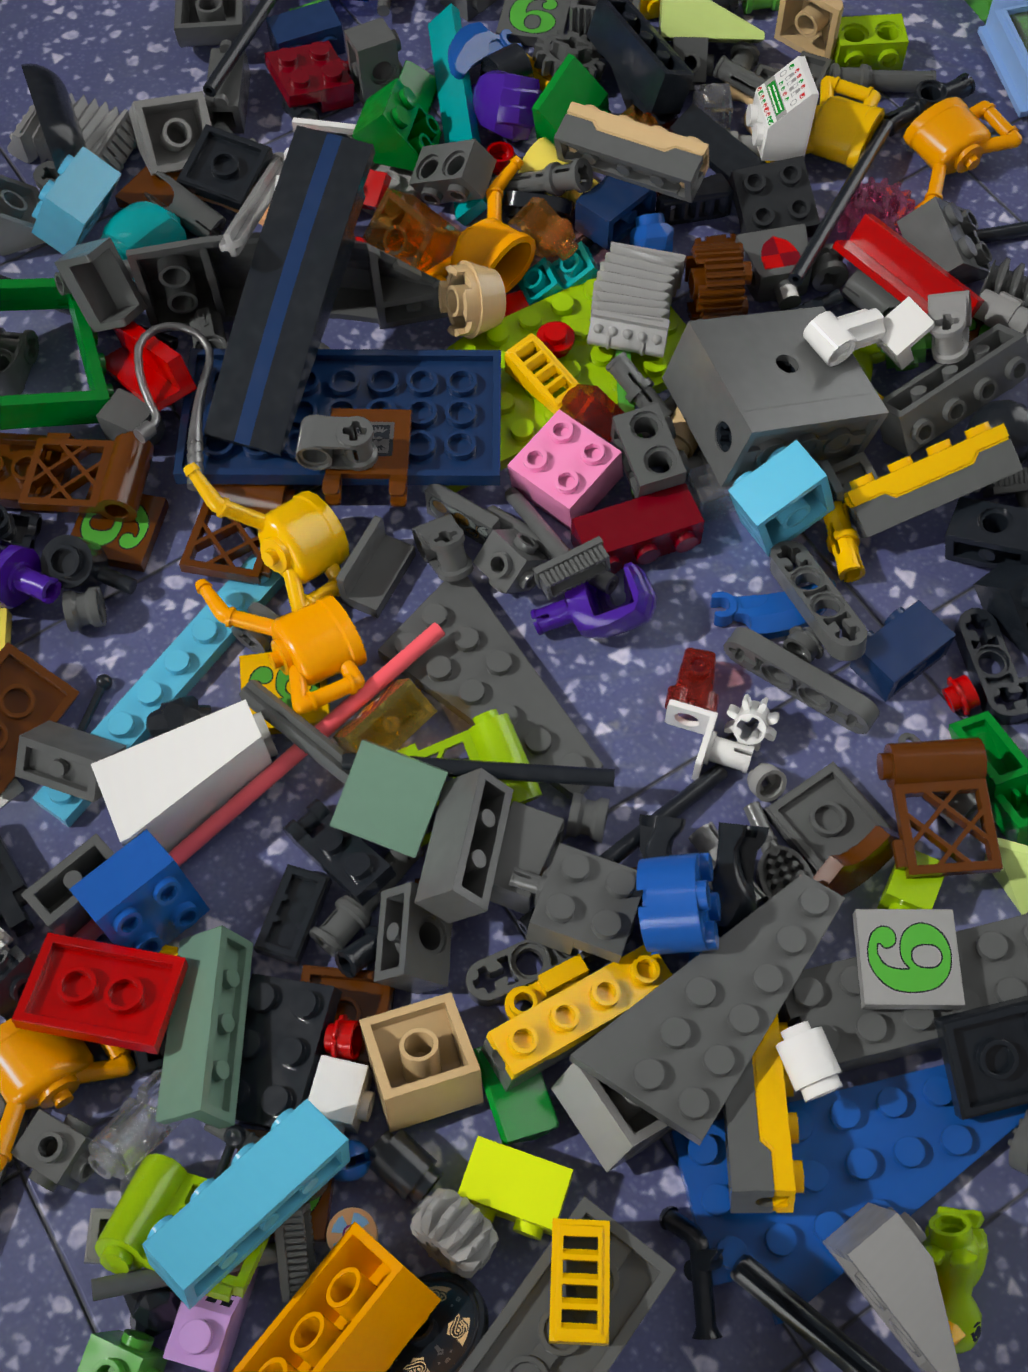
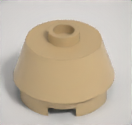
M466 260L460 261L457 265L446 266L445 269L448 277L446 281L439 282L438 298L440 312L448 313L450 323L452 324L447 331L454 337L464 336L467 339H473L500 325L506 312V292L500 274L495 269Z

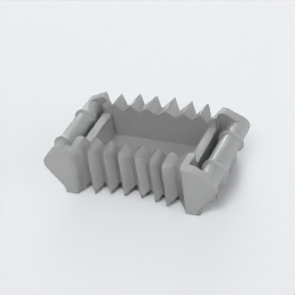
M70 93L69 96L87 149L117 171L123 170L124 163L133 149L137 148L128 110L124 109L119 115L117 106L109 111L107 102L105 101L99 107L96 98L88 105L85 95L75 103L73 94ZM33 104L29 106L27 114L23 115L22 121L16 125L15 131L10 134L11 142L7 147L10 154L29 164L38 156L41 163H44L47 158L49 161L53 160Z
M611 241L610 252H606L605 261L600 262V270L597 272V279L593 285L587 344L606 347L607 350L611 348L638 353L640 356L649 355L663 358L670 324V305L672 304V297H676L677 289H680L686 255Z

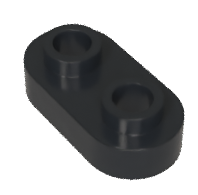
M506 191L503 196L502 210L508 212V218L512 220L528 221L529 217L543 219V222L548 225L563 226L565 221L572 220L575 203L558 196Z

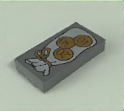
M430 484L425 490L427 514L434 518H439L449 513L452 514L458 526L463 529L464 535L484 545L492 530L500 529V518L445 486Z

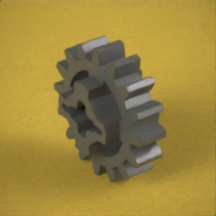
M557 30L556 35L546 32L545 38L538 37L537 43L534 46L532 60L535 61L534 68L541 69L542 76L551 75L553 77L567 55L571 54L581 62L595 79H602L607 60L597 52V48L591 41H587V35L584 34L579 37V33L574 31H568L567 34H564L561 30Z

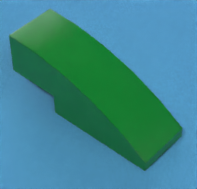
M989 711L949 724V733L952 739L979 737L982 740L987 756L986 783L994 821L1007 840L1028 846V759Z

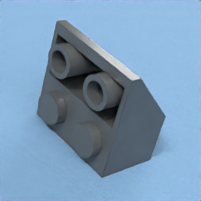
M935 196L897 221L904 239L964 285L987 277L991 268L989 262L992 261V255L987 245L978 238L975 230L978 229L979 225L971 210L961 208L953 202L950 203Z

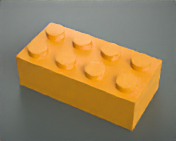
M354 1221L232 1372H386L442 1299Z

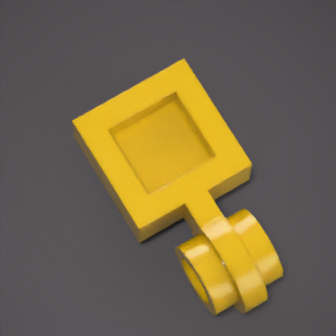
M578 954L538 975V981L529 986L513 988L505 998L507 1017L512 1019L525 1012L515 1007L516 1003L520 1000H527L534 1007L587 977L589 969L581 955Z

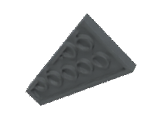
M468 577L457 581H444L378 649L379 658L388 663L431 624L437 623L445 632V636L403 671L402 675L471 726H474L472 719L486 711L497 709L499 715L508 713L529 764L603 768L600 759ZM549 783L571 800L573 799L574 792L584 794L590 788L588 785Z
M801 874L719 938L718 950L701 952L570 1055L569 1061L700 1146L840 909L845 897L806 874Z

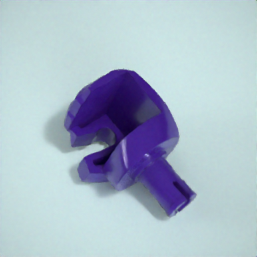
M502 70L489 71L480 76L477 83L471 85L474 110L479 124L491 132L509 139L511 142L528 140L533 127H535L532 107L542 93L539 79L511 74Z
M9 545L4 550L0 549V608L11 609L17 607L31 596L41 600L43 603L51 604L60 595L61 583L58 582L57 578L41 573V561L34 549L18 545Z
M630 562L624 564L623 567L625 572L624 592L626 600L622 605L616 606L611 594L608 595L586 581L579 586L576 585L577 587L575 588L572 587L569 591L567 590L564 593L565 599L539 609L531 610V618L537 620L533 624L539 635L574 623L580 634L585 638H608L636 629L650 622L656 609L657 595L646 572Z

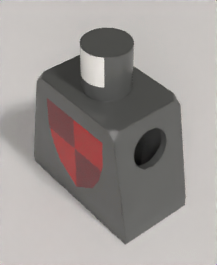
M805 224L737 234L735 242L743 244V261H750L752 264V282L750 285H746L754 300L759 303L777 300L781 310L799 306L801 303L800 296L807 293L812 268L800 286L792 285L788 277L808 245Z

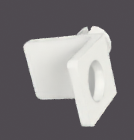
M670 699L665 722L704 735L693 770V780L699 778L703 764L707 765L709 761L740 770L742 773L747 774L755 746H748L717 736V731H714L718 713ZM678 713L689 714L697 718L698 721L684 719Z

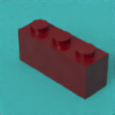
M686 483L572 518L571 543L576 548L600 536L603 541V547L610 557L611 570L609 571L616 574L623 569L626 563L632 562L633 564L645 565L655 561L660 556L676 551L679 553L687 552L693 549L696 545L701 544L705 521Z

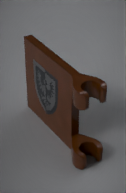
M331 408V416H360L371 422L374 431L372 442L377 446L378 459L371 468L363 471L325 469L322 483V491L325 495L324 501L328 505L337 506L341 504L342 479H390V505L393 507H405L407 505L412 410ZM357 427L356 430L359 436L361 435L360 429ZM356 451V452H354V456H355V459H356V460H359L358 454H357V451Z

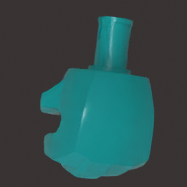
M148 201L134 202L118 211L104 227L100 238L110 237L122 260L127 259L126 250L187 240L180 218L168 209Z

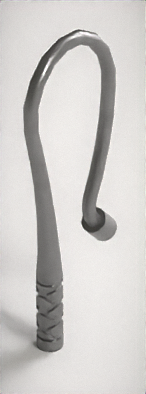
M164 322L152 326L141 334L134 347L135 373L140 391L152 419L151 421H144L133 430V433L141 443H145L157 434L156 428L160 422V413L151 396L144 373L143 348L146 342L155 334L167 330L182 331L192 335L202 344L206 354V361L192 408L187 440L188 464L192 462L197 464L203 474V410L206 390L214 363V350L207 337L198 329L183 323ZM187 477V488L191 491H197L190 478Z

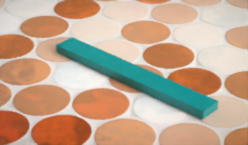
M451 3L428 23L445 143L476 139L480 143L469 71L463 79L459 80L451 74L449 68L448 48L456 33L462 28L459 9ZM486 193L484 199L468 200L464 203L454 202L456 220L465 226L487 209Z

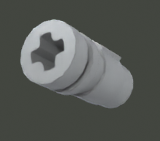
M985 289L980 294V297L985 301L974 315V318L984 322V325L990 328L1000 323L1026 335L1028 343V309L1023 305L1025 301L1005 291L997 294L989 289Z

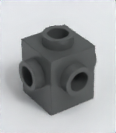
M673 37L672 49L683 61L691 60L694 64L692 72L695 76L689 91H697L698 85L706 83V76L713 75L714 54H708L709 38Z
M517 529L492 530L472 563L489 578L488 581L494 589L508 594L525 592L534 588L536 582L533 568L547 562L549 559L538 550L539 545L532 537L520 533Z
M39 1109L11 1153L13 1157L33 1169L28 1178L52 1192L56 1190L58 1185L76 1191L79 1185L86 1182L94 1173L99 1162L98 1155L104 1145L89 1137L94 1128L77 1117L68 1114L65 1120L62 1121Z

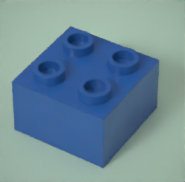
M147 829L69 889L114 945L158 953L164 945H168L210 911L175 860Z

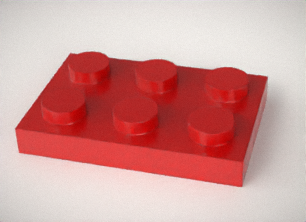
M48 932L11 1020L15 1027L158 1055L188 969V963L185 957Z

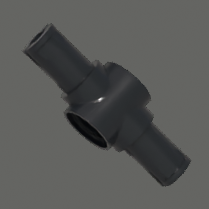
M963 73L947 83H941L936 80L921 81L916 87L914 96L904 101L903 106L884 114L883 119L891 120L894 125L889 137L909 127L920 114L934 104L946 98L956 96L962 99L973 94L976 87L974 79L972 77L968 78L969 74Z

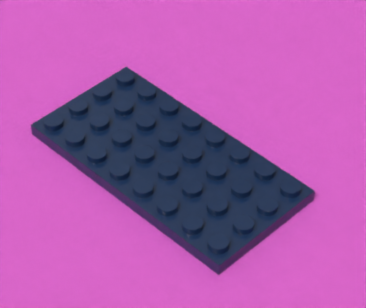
M190 348L187 369L196 387H198L206 361L204 348ZM213 349L214 363L206 390L202 428L204 444L203 475L210 484L322 485L325 469L311 470L301 466L295 459L301 421L309 415L331 416V408L412 410L408 485L500 486L501 350L318 349L282 457L204 435L206 421L226 349ZM197 389L183 397L173 470L176 484H187V477L183 468L188 464L187 440ZM342 479V485H389L390 479Z

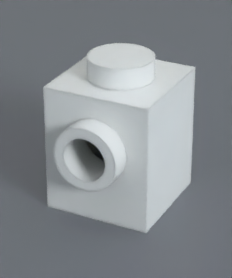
M321 1055L308 1100L343 1134L344 1131L358 1134L361 1120L368 1122L375 1101V1092L369 1091L373 1079L369 1066L326 1055Z

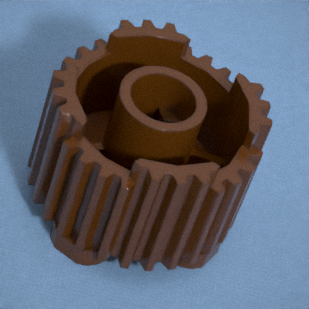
M721 242L693 245L691 249L693 256L685 257L684 281L688 282L690 298L693 299V302H686L690 321L748 315V299L744 295V286L750 285L752 282V264L750 261H743V244L741 242Z

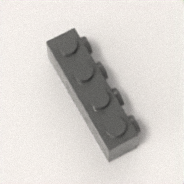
M998 323L969 342V351L963 360L953 364L936 363L881 399L889 411V414L880 426L883 442L909 456L945 431L953 428L954 425L976 412L980 407L988 404L1028 377V343L1026 335Z

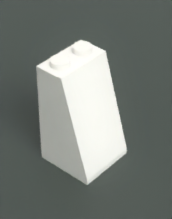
M245 699L92 763L91 766L123 847L147 829L169 853L272 763L271 757L278 755V752L261 711L252 715Z

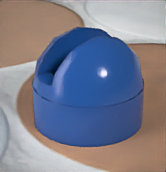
M349 1140L350 1158L356 1156V1164L348 1168L344 1166L333 1178L340 1182L359 1180L367 1174L371 1165L368 1147L360 1141Z

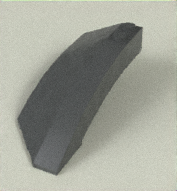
M261 232L252 233L237 257H231L228 251L221 252L219 243L223 235L199 237L126 250V256L136 285L147 306L145 310L151 327L164 322L183 323L190 326L189 318L195 314L196 310L208 307L212 311L220 312L223 322L234 321ZM355 241L329 318L378 323L380 329L449 316L448 313L440 312L438 298L440 280L368 243ZM172 330L163 331V333L172 332Z

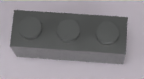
M479 768L445 782L414 901L415 904L447 923L475 916L488 910L513 789L484 769Z

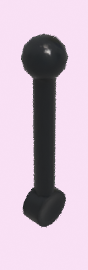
M101 674L96 678L97 688L77 728L78 730L86 732L104 692L112 687L113 681L109 675Z
M234 1125L224 1132L223 1137L226 1146L213 1176L214 1179L228 1168L235 1148L245 1141L246 1131L242 1126Z

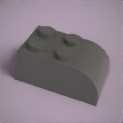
M175 0L174 31L179 46L181 48L220 45L221 41L225 39L233 42L250 17V0Z

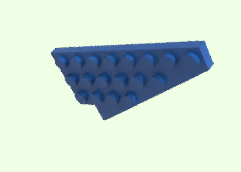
M944 1064L834 1091L809 1102H805L804 1099L787 1103L788 1112H797L799 1125V1144H791L793 1160H802L804 1170V1193H796L793 1213H776V1211H772V1213L730 1212L724 1118L714 1121L700 1146L678 1131H671L670 1137L693 1221L704 1232L710 1248L724 1249L722 1252V1267L712 1270L713 1287L735 1282L731 1278L730 1272L736 1261L743 1254L751 1255L809 1303L845 1272L823 1244L827 1237L868 1202L886 1209L891 1207L899 1215L906 1212L911 1216L1019 1125V1120L1024 1118L1028 1104L962 1120L955 1115ZM771 1312L775 1325L785 1323Z

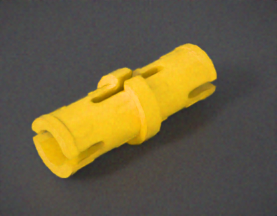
M834 501L835 509L823 517L828 534L826 544L829 552L835 557L839 579L841 581L844 579V582H854L861 579L866 573L859 554L858 546L860 539L858 532L851 526L847 505L845 503L842 504L841 501Z

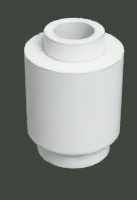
M805 1021L780 1032L784 1041L778 1043L775 1047L795 1092L801 1091L805 1102L820 1098L843 1087L838 1076L842 1073V1070L822 1026L811 1029L809 1022Z

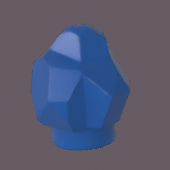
M663 213L645 214L635 218L636 228H633L630 232L629 245L667 252L673 251L674 228L665 223Z

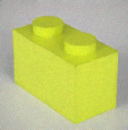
M478 1136L458 1194L461 1197H467L471 1204L480 1208V1212L491 1223H493L496 1215L514 1222L512 1229L514 1232L541 1241L543 1233L552 1236L553 1218H560L573 1178V1169Z

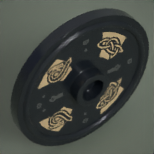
M436 1272L418 1277L442 1300L386 1372H458L488 1331L489 1315L485 1300L468 1279L458 1274Z

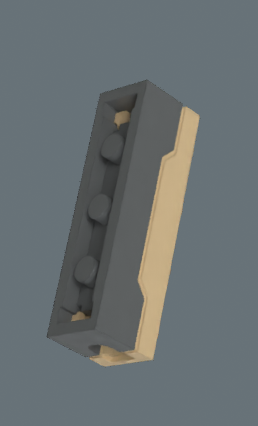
M572 101L554 136L557 158L560 161L570 164L577 158H585L590 163L594 172L690 203L693 202L703 181V176H705L709 168V144L703 143L700 139L668 132L661 126H649L636 122L626 115L617 116L601 111L596 106L590 104L582 105Z

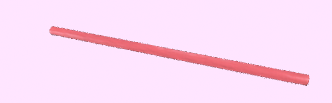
M435 622L370 677L365 682L363 688L358 690L356 694L348 696L314 727L326 737H329L444 637L445 632ZM293 744L169 852V855L180 867L308 754ZM91 919L72 937L95 941L104 932Z

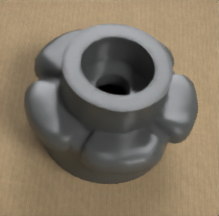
M794 626L790 628V634L783 642L784 649L808 663H811L815 658L820 659L823 656L824 649L821 646L822 643L810 627Z

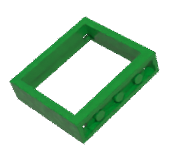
M55 278L0 279V311L69 309L90 391L0 396V430L99 423L96 415L114 394L112 384H106L104 378L106 375L105 356L103 353L97 352L98 332H92L72 294L61 295L55 284Z

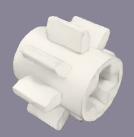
M745 694L740 708L730 704L727 714L735 720L726 723L724 732L734 733L737 739L736 742L755 746L754 750L759 751L761 741L764 738L769 741L775 740L777 731L769 725L776 724L780 714L778 712L770 713L767 707V697L762 699L761 702L751 701V697ZM753 717L757 719L759 723H755L751 728L748 727L745 724V722L750 721Z

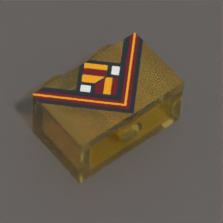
M410 678L397 679L387 686L332 738L345 752L357 753L363 739L396 751L437 710Z

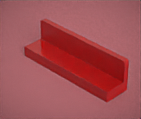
M865 214L849 240H836L832 246L835 251L901 303L909 296L927 315L929 294L970 290L972 318L985 301L873 214Z
M132 321L125 327L113 329L122 347L105 356L106 373L145 403L135 373L134 347L141 334L146 330ZM155 336L151 337L143 348V366L149 391L158 410L161 411L195 391L197 387L182 356Z

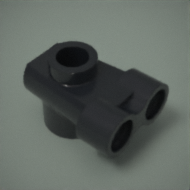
M0 505V547L7 548L9 545H18L34 549L36 538L42 526V514L23 510L20 515L7 512L5 507Z

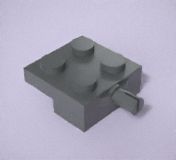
M559 843L552 864L544 871L542 876L519 869L518 867L514 868L509 886L535 894V909L529 922L526 935L527 940L571 955L574 947L619 964L643 890L637 891L636 869Z

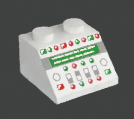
M797 56L759 86L755 91L753 104H748L746 125L752 129V144L757 146L761 161H780L798 156L805 157L819 98V92L805 56Z

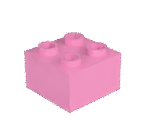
M560 409L507 465L512 487H516L527 500L569 530H571L572 518L590 513L623 477L622 451Z

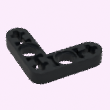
M980 608L966 610L960 616L955 626V640L970 680L979 696L982 711H989L999 725L1027 722L1028 676L1018 677L993 615ZM969 624H973L975 629L984 630L980 638L975 630L967 629ZM982 658L995 660L999 664L1001 672L997 674L984 672L980 668L978 660ZM1023 693V700H1018ZM998 697H1001L1005 703H1014L1007 710L1004 704H996L995 702Z

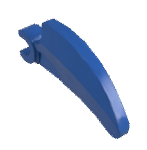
M481 22L471 23L461 28L452 39L448 48V63L451 74L456 79H463L468 71L481 64L483 57L511 44L508 38L512 32L509 29H504L500 35L494 34Z
M829 578L836 587L835 580ZM812 583L808 586L801 587V589L810 590L815 589L818 586ZM723 591L711 594L710 607L726 609L725 611L715 612L713 620L715 626L723 627L730 625L733 621L741 622L767 639L788 636L790 628L794 626L802 628L809 626L784 591L750 596H732ZM827 608L819 609L816 613L822 615Z

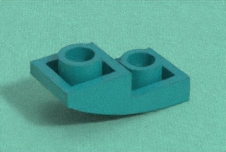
M580 241L553 263L545 257L528 269L518 285L530 306L564 289L583 284L589 279H595L599 268L589 248Z

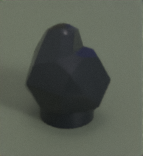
M185 696L163 702L159 709L147 716L146 728L152 737H157L211 714V706L198 705V699L194 696Z
M169 1286L123 1295L130 1311L131 1329L155 1337L173 1328L181 1300Z

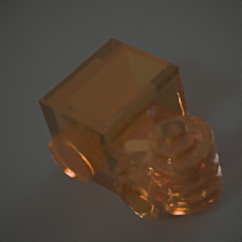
M533 197L508 222L512 228L519 232H524L535 239L536 256L545 257L546 259L549 256H558L564 261L572 256L579 247L575 241L576 235L573 232L571 222L567 218H561L544 198Z

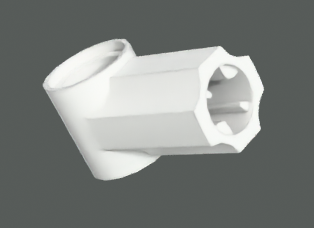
M864 308L836 317L831 311H825L816 316L807 325L803 332V337L828 366H836L846 360L854 350L881 341L886 333L884 316L877 308L870 310Z

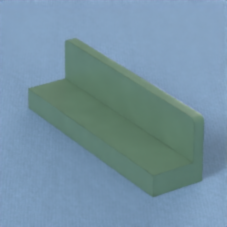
M223 925L183 938L179 943L178 956L186 958L188 969L167 1030L156 1111V1121L164 1125L188 1118H195L218 1129L235 1125L253 943Z

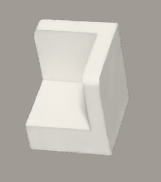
M908 296L884 317L886 333L881 341L876 344L903 370L914 360L911 347L934 328V321Z

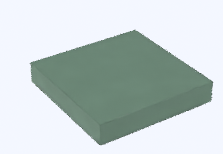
M363 739L330 826L416 858L449 771Z

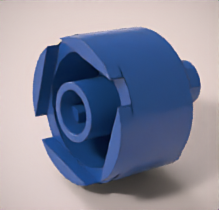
M710 853L669 855L639 860L636 889L637 891L643 890V907H638V916L643 942L647 952H651V955L703 952L719 949V934L716 921H721V904L718 892H710L708 882L713 881V863Z

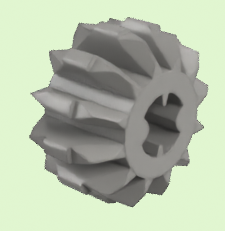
M437 1188L431 1196L428 1195L418 1206L417 1213L411 1219L410 1228L412 1234L417 1238L418 1245L427 1251L428 1257L435 1259L441 1268H447L452 1274L455 1273L461 1277L471 1279L490 1260L491 1254L499 1240L497 1232L492 1228L491 1221L480 1212V1208L471 1204L467 1197H461L452 1189Z

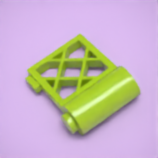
M497 709L486 711L472 719L474 726L424 749L418 751L414 743L397 750V752L407 756L432 757L437 755L436 758H443L446 750L464 744L469 760L529 764L509 714L499 715ZM500 780L513 789L511 804L513 801L525 805L543 795L538 782ZM432 832L425 834L421 847L429 844Z
M149 1154L145 1156L96 1242L95 1250L100 1257L101 1265L115 1274L128 1273L129 1271L142 1269V1267L155 1271L148 1263L142 1243L147 1240L150 1230L159 1220L167 1215L174 1216L186 1206L193 1192L207 1178L187 1173L180 1163L166 1155ZM271 1235L243 1260L244 1263L238 1276L228 1274L205 1296L228 1303L232 1295L243 1298Z

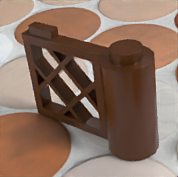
M133 431L116 436L114 441L73 439L71 433L48 432L47 438L38 437L18 504L22 510L96 513L113 521L131 522L138 515L154 454V445L149 440L141 443L135 437ZM48 451L64 452L67 455L49 468L44 464ZM91 453H101V460L87 470L79 462ZM75 465L81 474L61 485L55 477ZM50 480L57 488L45 497H34L36 489ZM88 482L93 487L89 500L73 499L69 495Z
M211 484L221 497L229 498L231 502L264 514L286 503L299 493L297 489H294L293 485ZM203 502L179 563L181 572L259 585L261 584L262 576L270 578L273 570L266 566L261 558V552L258 549L260 547L258 536L251 539L244 529L248 525L229 519L231 521L230 524L211 532L208 523L211 515L216 516V513L212 512L206 503ZM238 532L245 542L225 552L219 541ZM211 545L219 553V556L207 562L194 560L197 552ZM250 551L257 558L253 570L236 567L232 562Z
M976 737L886 744L884 753H878L877 773L880 780H886L888 787L892 791L900 840H893L892 842L896 870L905 869L906 879L1000 872L1003 869L986 783L987 756L982 740ZM975 793L978 812L971 821L948 805L955 794ZM939 795H948L944 801L937 797ZM922 797L937 808V810L924 825L908 813L906 798ZM941 812L964 829L952 845L929 829ZM979 819L981 823V829L975 825ZM911 827L918 832L914 838L912 837ZM968 833L985 845L986 861H971L956 849ZM922 836L945 853L937 864L917 865L914 846ZM949 857H951V858L954 859L957 863H945V862L947 861V859H948Z

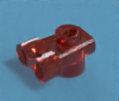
M687 648L685 650L676 683L668 687L666 709L669 700L673 699L717 713L719 695L714 692L716 654L714 652L695 648Z

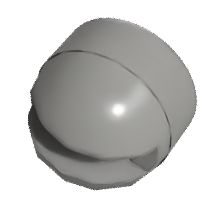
M760 763L749 771L747 784L757 798L764 802H770L777 799L784 792L787 779L785 774L776 766L769 763ZM764 779L768 782V785L765 787L761 784Z

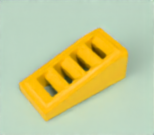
M530 333L505 352V372L553 414L559 409L565 412L586 396V390L533 333ZM539 366L542 368L538 372L533 374V371L537 369ZM551 377L554 378V380H552V381H551L550 383H548L547 385H545V386L543 385V383L546 382V381H547L548 379H550ZM564 387L566 391H564L562 394H560L556 398L552 395L560 388Z
M553 1218L549 1344L608 1346L610 1316V1221ZM564 1236L598 1238V1249L563 1248ZM563 1261L597 1262V1274L563 1272ZM562 1285L597 1287V1299L562 1297ZM562 1310L596 1312V1324L561 1322Z

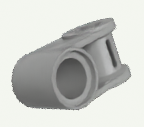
M970 290L929 294L928 316L934 321V328L930 331L932 335L931 350L933 359L941 364L957 363L963 360L969 351V326L972 324Z

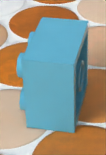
M84 146L75 157L70 154L66 156L57 171L60 175L55 182L50 179L45 184L38 196L40 202L32 213V217L36 221L31 233L63 255L76 245L81 244L106 210L122 173Z
M798 440L789 446H782L776 449L768 457L767 462L756 470L745 472L739 476L733 486L728 489L740 522L768 557L770 556L771 548L775 544L782 541H791L835 509L826 473Z

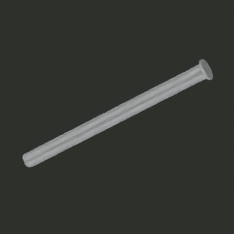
M283 152L273 153L268 167L223 234V238L219 243L221 252L228 251L231 257L240 255L271 203L276 175H280L284 164Z

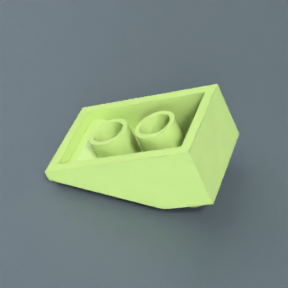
M660 0L658 33L665 41H672L673 37L709 38L708 42L737 43L745 41L747 43H759L765 38L764 31L711 0Z

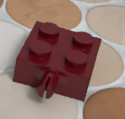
M329 41L313 42L308 45L281 48L265 53V65L289 108L317 103L321 112L324 113L354 106V82L350 77L348 60L344 61L338 57Z

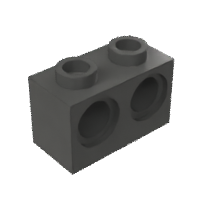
M476 139L423 146L409 185L420 194L424 202L431 205L450 202L464 203L468 200L484 199L497 160Z
M659 403L612 417L611 438L615 447L622 451L623 468L635 499L685 483L686 474L690 473L689 461L684 450L678 451L674 442L676 432L673 421L669 415L664 417ZM641 432H646L651 434L653 437L641 438L637 434ZM660 466L665 468L667 472L656 473L650 468Z

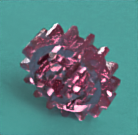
M869 177L868 183L863 184L861 182L838 222L837 231L839 233L847 231L846 239L849 240L865 214H873L902 236L897 221L915 209V200L910 199L911 191H901L902 183L900 182L892 186L889 185L888 178L886 177L880 183H875V179Z

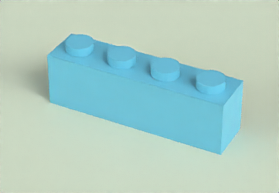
M308 1099L302 1102L295 1110L293 1108L285 1110L276 1118L271 1126V1131L256 1144L251 1142L241 1148L234 1156L231 1166L216 1179L209 1178L200 1184L193 1192L190 1202L174 1216L167 1215L153 1226L147 1240L142 1243L149 1265L190 1310L350 1162L349 1139Z

